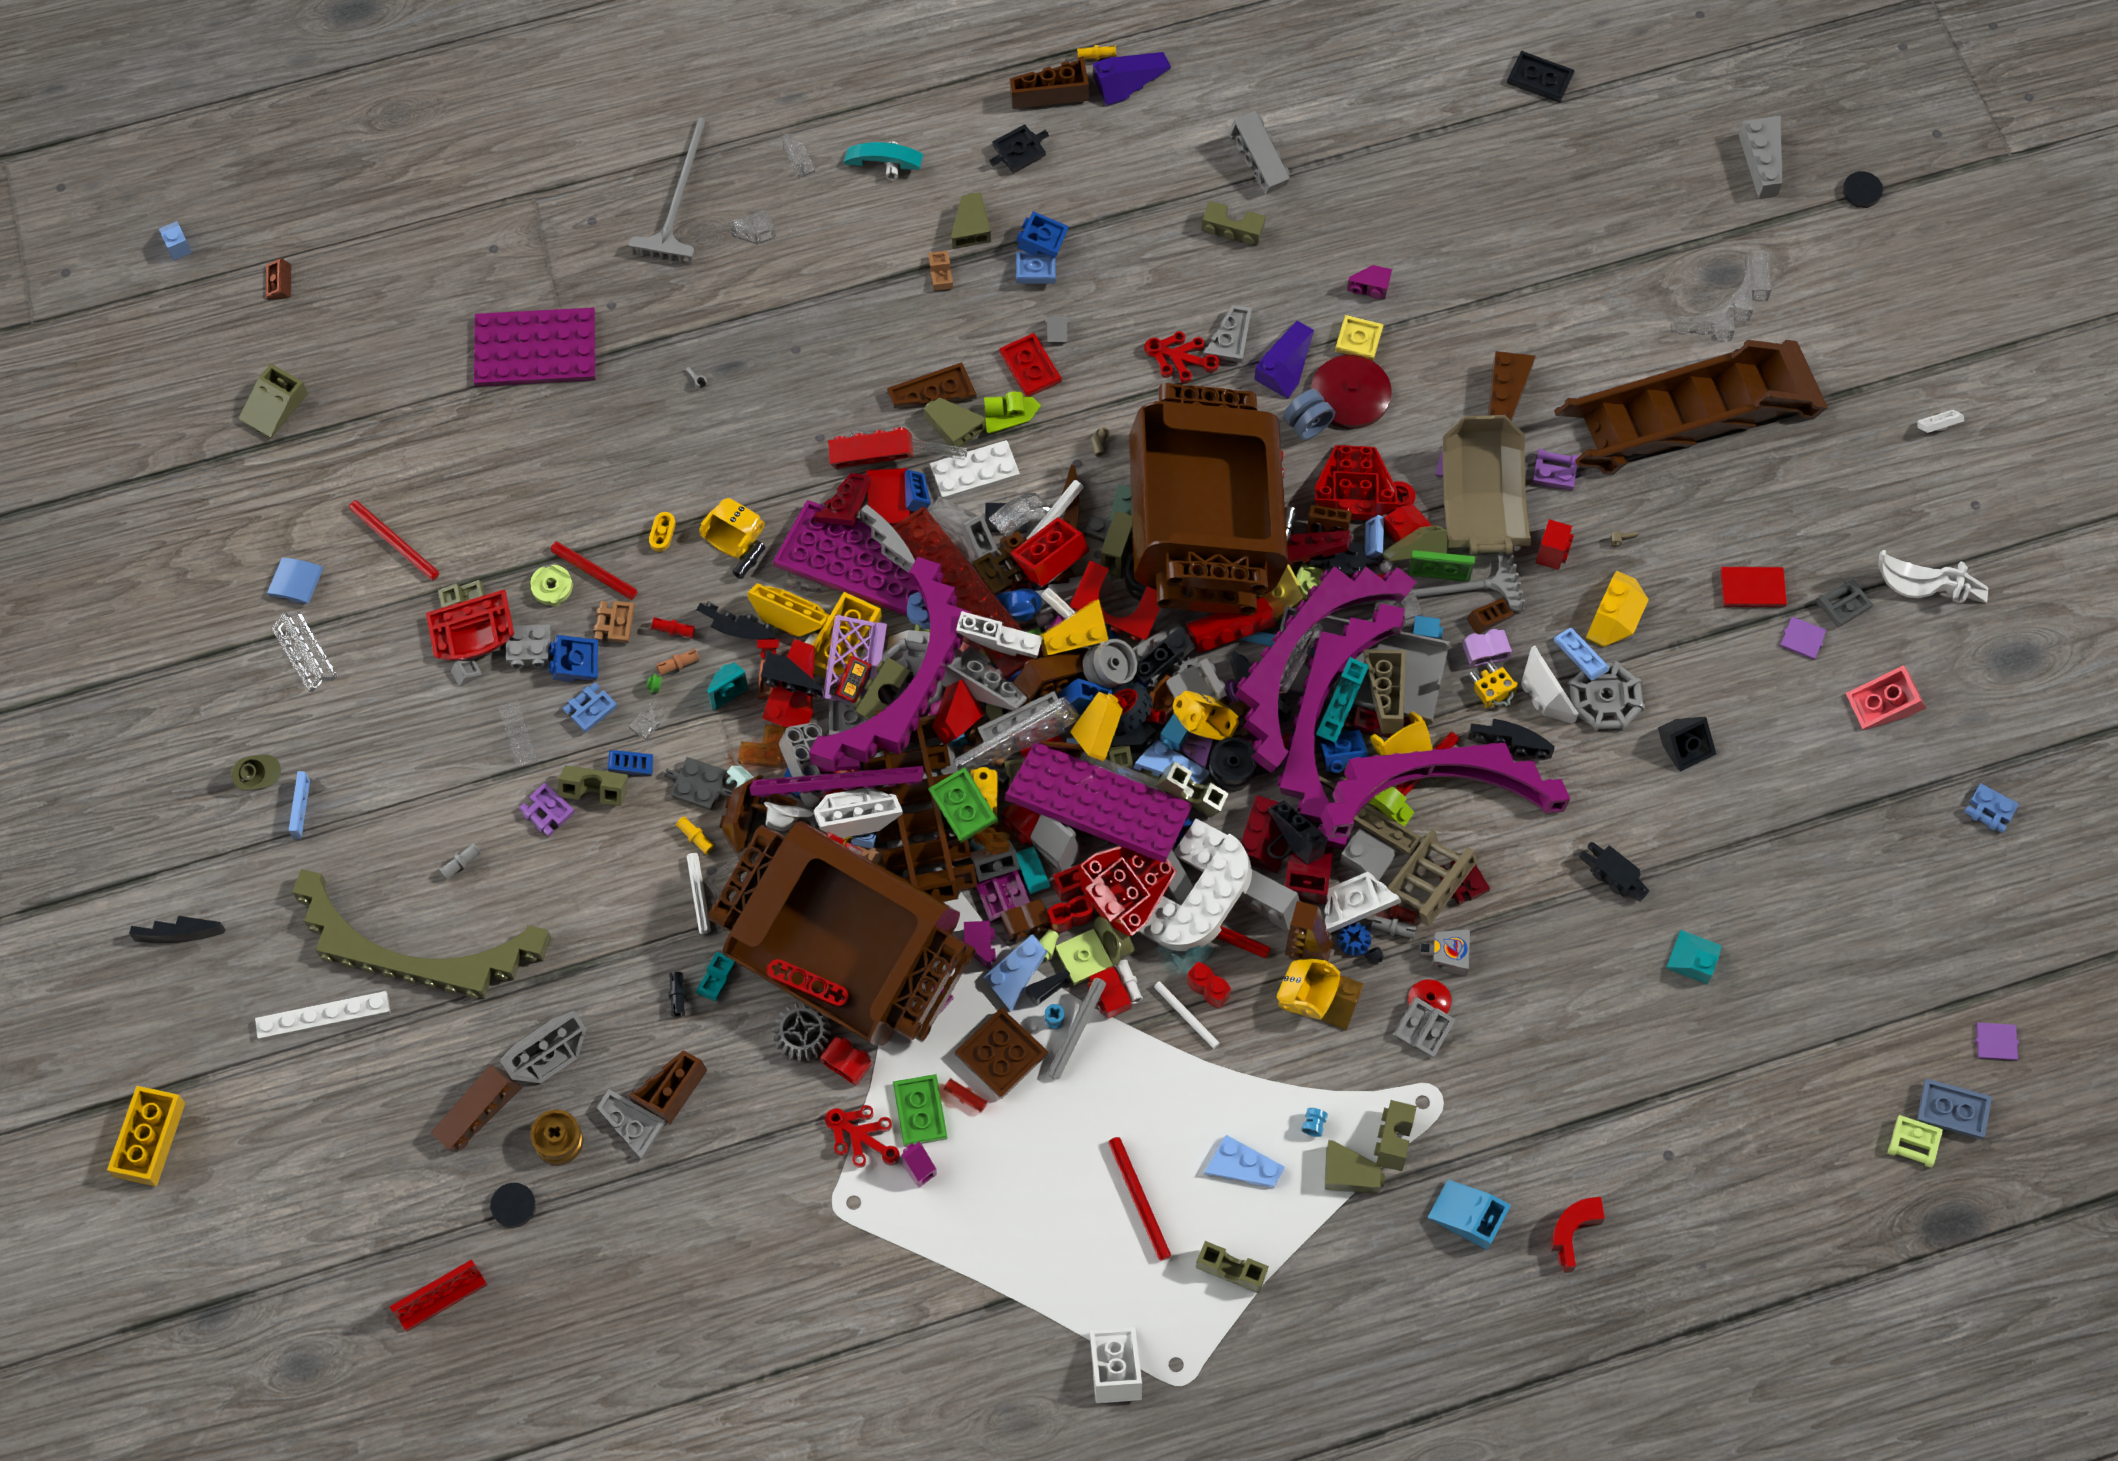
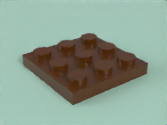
M1001 1007L955 1051V1055L998 1097L1003 1099L1048 1055V1051Z

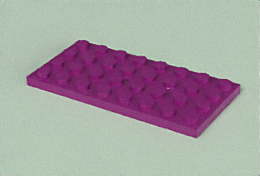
M807 500L774 558L773 566L907 616L909 597L919 591L916 586L910 585L909 573L882 554V544L871 537V528L859 518H856L854 526L815 522L813 516L825 506ZM898 533L915 560L917 557L941 565V573H943L941 583L945 584L958 560V555Z
M1038 742L1033 744L1004 799L1163 863L1166 862L1193 806V803Z

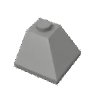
M1360 829L1344 849L1339 864L1358 875L1369 872L1379 881L1397 854L1398 849Z

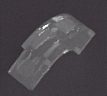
M1027 493L1005 504L989 520L1001 534L1008 538L1024 523L1033 519L1041 521L1050 507L1037 493Z

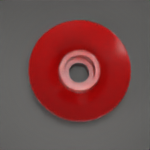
M1432 979L1421 980L1414 984L1409 991L1408 1005L1411 1004L1414 997H1417L1446 1014L1451 1008V994L1447 987L1439 981ZM1427 995H1433L1434 1000H1428Z

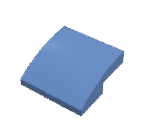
M282 558L267 594L275 598H288L292 603L309 604L323 567L302 560Z

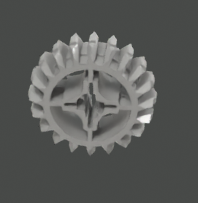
M795 1003V1009L793 1010L787 1006V1014L780 1012L779 1016L781 1019H775L774 1022L777 1026L772 1028L773 1033H775L773 1040L777 1042L776 1048L782 1049L781 1053L783 1056L789 1053V1059L791 1060L796 1055L799 1062H801L803 1056L806 1057L807 1061H810V1055L812 1054L815 1058H818L817 1051L825 1052L824 1045H829L830 1040L828 1038L832 1037V1032L829 1031L832 1026L831 1023L827 1022L829 1018L811 1007L808 1009L804 1003L802 1008H799V1005ZM803 1018L811 1019L817 1024L806 1023ZM796 1020V1024L793 1027L788 1028V1031H785L787 1026L792 1021ZM800 1024L802 1025V1028L805 1031L804 1040L799 1032V1030H801ZM819 1033L817 1039L808 1045L809 1039ZM787 1040H791V1042L798 1041L802 1046L792 1045Z

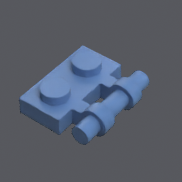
M596 682L582 689L583 692L575 699L571 698L567 701L568 704L562 708L567 715L573 710L576 711L571 715V718L585 733L618 708L617 703L604 690L597 695L595 694L600 689ZM590 699L583 707L581 706L585 700Z
M1980 783L1969 802L1977 808L1975 809L1968 805L1964 813L1971 816L1972 820L1976 822L1979 820L1988 825L1989 829L2003 833L2007 826L2000 823V820L2008 824L2019 804ZM1982 811L1989 813L1990 815L1994 816V818L1987 816L1986 814L1982 813Z

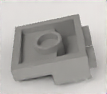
M550 624L513 626L515 634L506 641V662L508 667L521 669L528 666L535 668L549 666L551 654H549L551 642Z

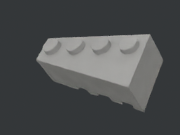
M1253 111L1235 119L1229 131V136L1231 139L1235 138L1237 140V149L1239 152L1243 151L1245 153V162L1248 167L1255 169L1254 176L1265 194L1286 186L1290 179L1289 170L1283 166L1281 155L1272 144L1271 135L1264 129L1262 117L1258 116L1256 111Z
M1781 115L1743 121L1739 131V138L1758 199L1778 196L1782 185Z
M1252 870L1250 886L1246 894L1242 893L1237 901L1289 933L1296 902L1300 900L1297 892Z

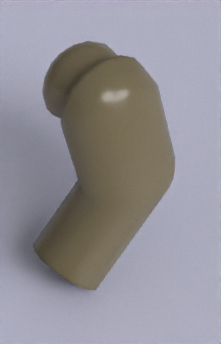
M1101 427L1091 437V444L1096 457L1105 454L1103 443L1110 434L1107 427Z

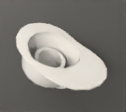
M770 802L764 803L768 807L766 826L778 831L791 829L799 817H812L814 815L810 810L801 807L777 805Z

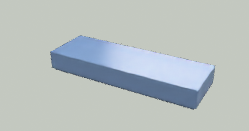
M1572 628L1554 637V642L1591 681L1609 671V666Z
M303 771L297 772L289 832L293 839L302 838L310 779L306 772Z

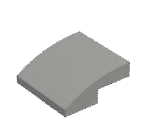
M1414 997L1393 1035L1434 1058L1455 1019L1438 1008H1434L1421 999Z

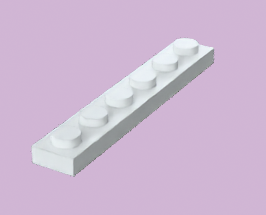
M383 991L255 1018L257 1037L259 1041L389 1015L391 1012L388 993Z

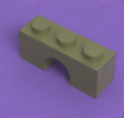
M1213 201L1208 202L1202 219V231L1258 246L1265 227V215L1247 211L1242 220L1232 221L1227 217L1228 205Z
M889 657L885 661L881 660L875 669L878 672L876 677L868 680L864 687L867 690L863 697L859 696L853 705L856 708L854 714L866 721L876 716V710L888 707L878 698L879 688L890 686L898 690L910 671Z
M1175 761L1167 766L1157 784L1159 788L1177 798L1193 803V808L1210 818L1221 811L1229 793L1212 783L1201 785L1194 782L1190 778L1193 772Z
M565 765L558 779V797L579 800L581 795L586 792H596L600 794V803L621 806L627 794L628 775Z
M1390 1100L1389 1108L1384 1107L1381 1120L1385 1121V1125H1380L1377 1137L1381 1138V1143L1376 1142L1374 1155L1378 1156L1376 1165L1403 1171L1410 1141L1401 1139L1397 1135L1410 1137L1417 1106Z
M1207 1241L1204 1242L1196 1262L1197 1269L1258 1294L1269 1266L1247 1258V1260L1237 1259L1229 1255L1225 1248Z

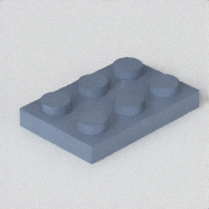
M1926 1078L1923 1084L1916 1121L1983 1140L1985 1138L1992 1096Z

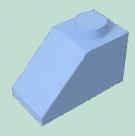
M177 221L159 228L173 261L192 253Z

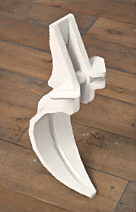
M1882 550L1879 553L1878 567L1886 584L1895 592L1905 597L1918 599L1931 596L1936 592L1946 591V594L1953 595V601L1956 603H1962L1966 598L1987 603L1988 587L1966 572L1968 567L1964 562L1958 564V569L1951 567L1932 569L1893 558L1885 554L1886 550Z

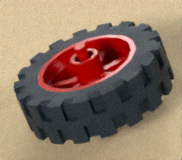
M1128 682L1112 689V695L1118 699L1117 703L1123 709L1115 733L1130 732V729L1137 728L1138 724L1143 723L1146 720V716L1151 713L1150 709L1153 708V700L1144 686L1138 682L1135 684Z

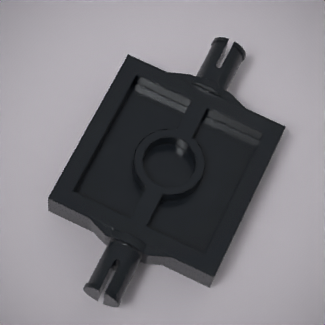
M1025 124L992 141V146L998 155L989 159V163L993 167L1003 162L1012 173H1015L1046 156V151L1041 146L1040 141L1049 137L1048 132L1044 130L1035 134Z
M1350 543L1349 550L1326 557H1311V561L1308 562V566H1321L1324 572L1325 570L1330 572L1335 566L1351 579L1357 570L1361 572L1366 566H1378L1379 558H1366L1362 543Z

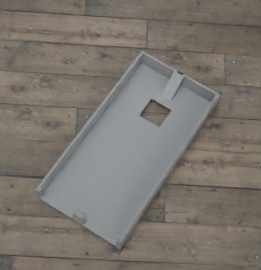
M1285 606L1280 627L1282 633L1287 628L1284 624L1291 615L1295 617L1298 614L1295 610L1296 608ZM1327 616L1312 626L1299 639L1285 665L1279 692L1304 696L1306 690L1303 689L1305 676L1309 677L1311 671L1305 666L1308 647H1313L1315 638H1319L1321 631L1343 636L1344 626L1349 624L1350 620ZM1401 631V635L1394 634L1368 648L1374 650H1406L1404 717L1409 718L1408 714L1414 711L1422 717L1426 724L1432 725L1450 644L1449 641ZM1364 652L1356 660L1364 663ZM1342 673L1331 687L1324 702H1331ZM1365 674L1351 708L1359 706L1376 711L1367 675Z

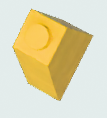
M1098 692L1070 731L1088 756L1101 761L1106 759L1123 711L1117 703L1118 699L1110 693L1106 695Z

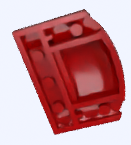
M505 589L426 613L433 654L437 659L456 661L476 658L499 648L515 634Z

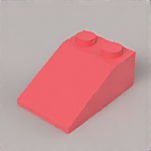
M1904 665L1846 693L1863 730L1907 718L1926 709L1920 693Z

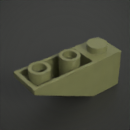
M1439 525L1420 527L1383 551L1381 556L1391 563H1399L1402 559L1410 560L1412 550L1447 554V530Z

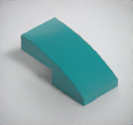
M1035 847L1017 852L1019 870L1024 878L1029 894L1050 887Z
M716 952L707 966L705 976L696 989V994L716 1002L736 962L727 958L722 953Z

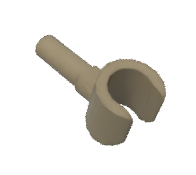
M1614 531L1612 536H1610V545L1620 546L1622 539L1636 537L1638 533L1635 531L1621 534L1620 531Z

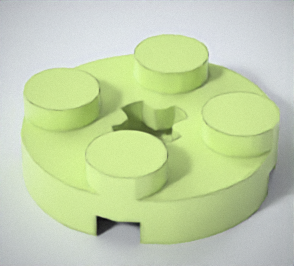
M561 566L541 567L531 577V591L534 598L542 604L553 607L559 606L572 592L573 583L569 572ZM549 582L552 584L553 582H556L555 587L551 589L548 588L547 583Z

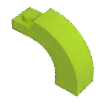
M1394 787L1381 792L1368 802L1404 827L1415 813L1405 802L1407 798Z

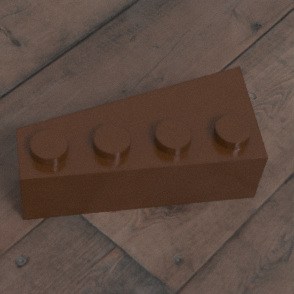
M1300 901L1296 902L1285 955L1290 959H1318L1328 962L1333 941L1329 939L1330 934L1326 931V924L1322 922L1323 916L1319 906Z

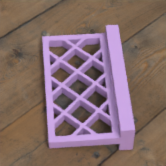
M835 615L824 685L825 696L823 699L855 704L839 696L829 695L832 684L836 682L839 685V679L843 675L842 673L838 677L833 671L834 664L839 661L845 669L847 665L843 658L849 653L859 658L854 650L860 645H863L866 650V656L861 660L871 664L859 694L861 697L865 695L867 691L864 689L870 678L874 679L878 673L875 669L882 660L887 624ZM841 621L847 622L852 629L845 635L839 629ZM863 625L870 627L869 635L864 639L857 630ZM854 632L860 642L851 647L846 637ZM843 641L848 651L840 656L836 647L839 642Z

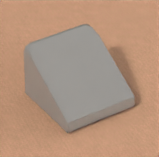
M474 658L456 661L451 669V673L459 686H463L482 676Z

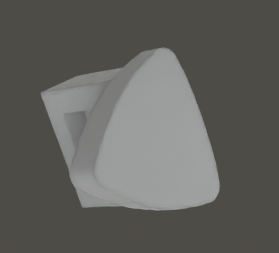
M1064 315L1045 317V322H1047V342H1067V322H1069V317Z

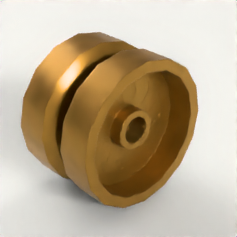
M553 1109L546 1111L538 1116L531 1126L530 1137L533 1147L540 1158L551 1165L570 1163L582 1150L584 1138L579 1124L572 1114L564 1110Z

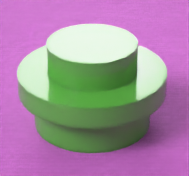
M653 673V677H648L646 689H650V694L659 693L662 677L657 676L656 673Z

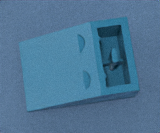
M1448 1179L1428 1219L1488 1251L1511 1205L1489 1193Z

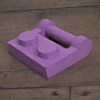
M1538 448L1532 484L1573 491L1577 470L1575 460L1579 455H1561L1544 452V449ZM1543 460H1549L1571 465L1570 468H1566L1561 466L1544 464L1542 462Z

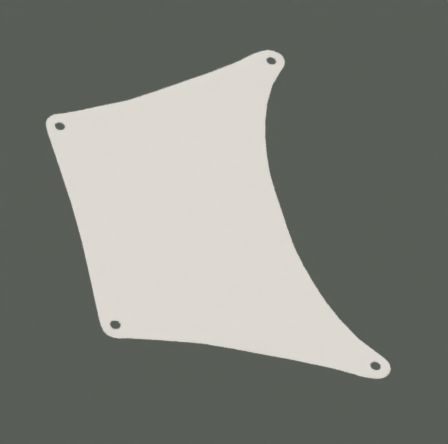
M904 869L902 878L908 877V869ZM958 890L959 899L944 903L960 912L959 921L952 935L964 941V922L983 920L964 897L961 890ZM996 933L995 941H991V949L995 948L996 961L992 962V969L1013 952ZM973 957L951 993L954 999L938 1015L929 1035L923 1042L917 1039L910 1040L896 1031L885 1045H878L871 1085L864 1104L873 1108L874 1116L870 1120L860 1119L858 1125L878 1122L882 1117L890 1118L892 1128L888 1132L877 1131L867 1134L885 1146H895L899 1150L900 1160L895 1165H887L883 1162L880 1153L861 1142L862 1152L866 1157V1164L862 1168H857L852 1161L854 1153L851 1144L839 1181L832 1194V1207L835 1214L849 1224L972 1278L1036 1310L1090 1340V1330L1135 1327L1140 1369L1170 1385L1184 1386L1198 1376L1207 1359L1257 1294L1254 1291L1197 1269L1196 1262L1204 1242L1207 1241L1225 1248L1229 1255L1237 1259L1247 1260V1258L1269 1266L1263 1282L1264 1285L1287 1259L1355 1193L1324 1189L1328 1140H1334L1376 1163L1378 1156L1374 1155L1376 1142L1381 1143V1138H1377L1380 1125H1385V1121H1382L1381 1118L1384 1107L1389 1108L1390 1100L1416 1106L1415 1101L1418 1096L1423 1095L1429 1098L1430 1105L1428 1108H1416L1410 1137L1397 1135L1401 1139L1409 1140V1143L1424 1133L1439 1118L1443 1111L1444 1101L1439 1089L1429 1083H1417L1378 1091H1332L1299 1087L1262 1079L1204 1061L1113 1017L1107 1019L1105 1014L1101 1015L1099 1010L1095 1008L1060 1079L1057 1080L1050 1077L1048 1071L1083 1002L1061 988L1041 1004L1035 1006L1026 995V991H1024L1011 1011L983 978L992 969L985 968ZM1037 970L1031 976L1026 986L1047 977ZM1051 1004H1058L1064 1010L1063 1026L1059 1029H1050L1045 1024V1010ZM1001 1007L1048 1051V1055L1003 1099L998 1097L955 1055V1051ZM937 1074L948 1139L922 1144L936 1167L937 1175L919 1188L903 1168L901 1154H903V1150L906 1147H904L893 1081ZM1307 1108H1317L1328 1113L1327 1121L1323 1124L1324 1132L1322 1137L1310 1136L1301 1131L1303 1122H1306L1307 1119L1305 1116ZM865 1110L863 1115L868 1116L871 1111ZM884 1121L881 1124L882 1127H887L889 1125L887 1121ZM1226 1135L1285 1166L1274 1188L1250 1184L1236 1179H1224V1177L1215 1175L1208 1176L1204 1175ZM1114 1137L1121 1138L1171 1253V1257L1167 1260L1160 1261L1117 1165L1108 1144L1109 1140ZM889 1151L886 1155L888 1157H893L895 1153L893 1151ZM858 1157L855 1162L862 1163L863 1158ZM853 1195L858 1196L861 1200V1205L856 1210L849 1209L846 1204L847 1199ZM1174 1357L1180 1358L1183 1361V1369L1179 1372H1173L1169 1368V1361Z

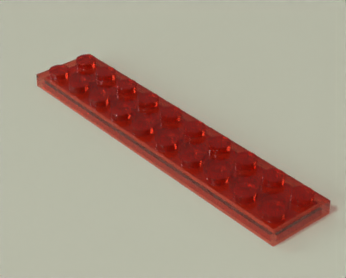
M924 506L892 526L907 545L915 560L917 557L941 565V573H943L941 583L955 588V596L957 597L955 607L967 610L970 614L1000 621L1002 626L1022 631ZM979 644L994 665L1003 673L1006 680L1022 670L1027 661L1031 659L1036 660V658L1016 653V656H1012ZM1038 652L1037 659L1041 657L1040 652Z

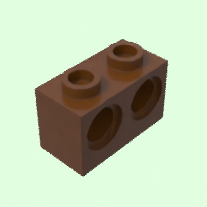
M1311 505L1306 534L1350 530L1352 511Z

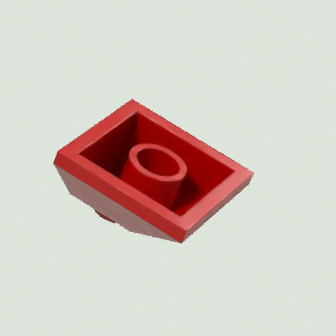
M1415 505L1400 506L1384 517V531L1394 543H1397L1420 527L1432 526Z

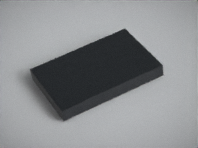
M1521 51L1507 79V84L1561 103L1575 70Z

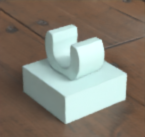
M741 765L731 766L727 771L730 777L726 783L733 784L736 780V787L754 777Z

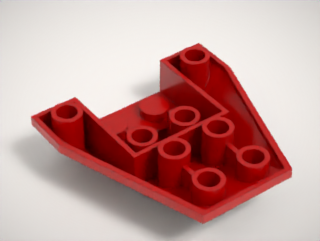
M1335 445L1315 485V503L1318 506L1352 511V520H1370L1377 515L1383 516L1397 507V488L1376 447Z
M1122 846L1095 853L1078 866L1083 893L1101 917L1105 918L1114 929L1130 937L1147 924L1177 872L1168 859L1163 863Z

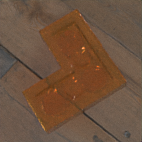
M765 724L762 743L741 741L738 763L781 768L783 754L779 747V741L787 728Z
M997 824L985 828L972 836L976 843L984 846L989 853L998 854L999 852L1009 851L1010 843L1007 841H1013L1014 833L1004 825Z

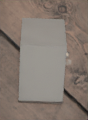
M982 514L963 524L964 538L978 558L989 552L991 554L996 552L997 547Z

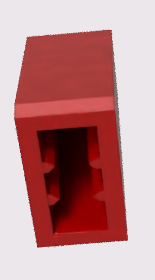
M963 679L946 687L932 726L943 744L957 739L985 714Z

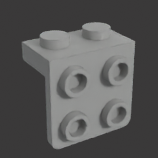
M1207 658L1166 681L1174 699L1181 695L1183 691L1212 696L1217 700L1227 695L1225 684L1218 679L1215 674V666Z

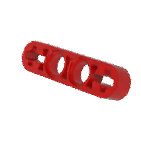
M776 959L771 961L766 967V973L772 980L827 1004L837 1007L845 1004L848 1000V992L844 987L788 962ZM779 964V969L784 972L788 971V968L791 969L787 974L786 980L783 979L785 974L778 973L774 975V970L771 969L772 966L775 967ZM795 972L803 976V982L800 985L794 984L791 980L792 974ZM815 981H819L823 985V991L819 994L814 993L812 990V984ZM828 986H831L829 991L832 993H836L839 990L841 992L840 996L843 999L836 1002L834 1001L835 997L830 994L825 998L824 995L828 991Z

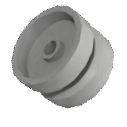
M1110 639L1089 649L1083 658L1082 666L1088 682L1113 689L1133 679L1137 671V659L1134 651L1125 641Z

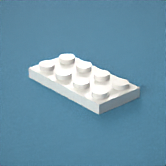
M1007 440L930 463L931 471L943 501L1020 478L1019 470Z

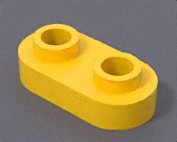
M661 512L654 519L649 543L651 548L657 552L665 551L670 546L676 526L675 518L671 513Z

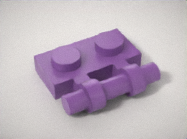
M546 783L529 796L534 804L529 807L523 803L519 807V810L524 813L523 816L528 821L531 820L537 826L536 828L548 837L554 833V830L550 827L553 822L560 827L575 813L574 809L561 797H558V794ZM540 810L547 815L543 820L537 815V812Z

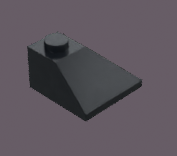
M1705 716L1675 719L1658 727L1662 745L1680 772L1716 755L1710 728Z

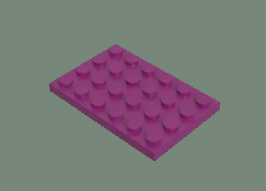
M594 307L475 314V387L596 380Z

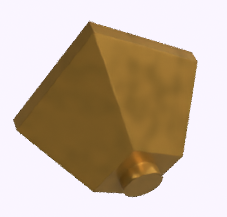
M1340 976L1335 997L1320 1021L1347 1030L1364 984L1351 978Z

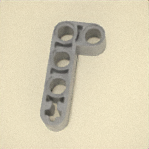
M815 723L788 727L779 741V747L792 777L821 775L818 767L811 764L809 751L817 736H822V729ZM813 790L811 793L802 794L799 791V794L806 806L815 808L820 804L826 792Z

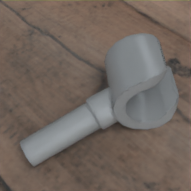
M690 367L686 368V371L695 381L696 389H701V386L698 384L700 381L707 385L706 377L696 375Z

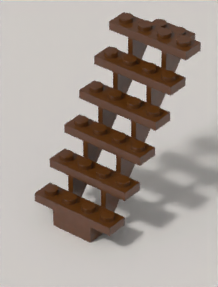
M885 709L876 710L875 715L879 714ZM936 715L919 718L917 729L910 734L909 743L918 741L920 749L901 752L900 755L896 753L889 755L888 750L882 749L884 756L870 758L867 763L863 762L865 771L923 766L927 778L922 779L918 784L908 785L901 783L892 787L876 788L875 790L882 791L888 795H896L901 807L931 801L933 808L899 816L878 831L879 842L901 838L903 845L882 850L885 869L890 872L908 869L909 877L902 879L938 900L946 902L959 899L958 890L978 886L973 864L952 867L951 860L971 856L968 839L960 843L956 835L946 837L944 830L950 829L951 826L928 788L953 774L932 776V769L951 766L947 744L926 747L925 740L938 737L932 728ZM935 831L939 833L940 839L908 844L907 837ZM945 862V870L915 876L914 867Z

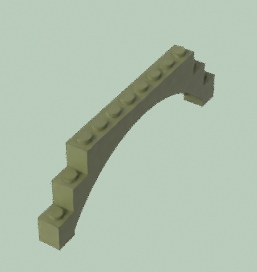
M301 869L292 892L299 903L310 905L304 922L309 931L321 934L316 947V952L321 960L328 963H333V961L340 962L341 965L348 968L360 967L368 973L380 972L385 977L392 979L395 976L400 977L412 984L416 982L424 983V986L431 989H436L437 987L444 988L446 992L451 994H457V992L464 993L465 996L471 999H478V997L486 998L493 975L500 980L506 981L507 978L514 980L522 956H524V959L536 962V960L543 961L551 940L548 930L527 925L526 930L513 939L477 954L446 959L407 956L385 949L369 941L345 922L329 900L324 888L326 881L322 874Z

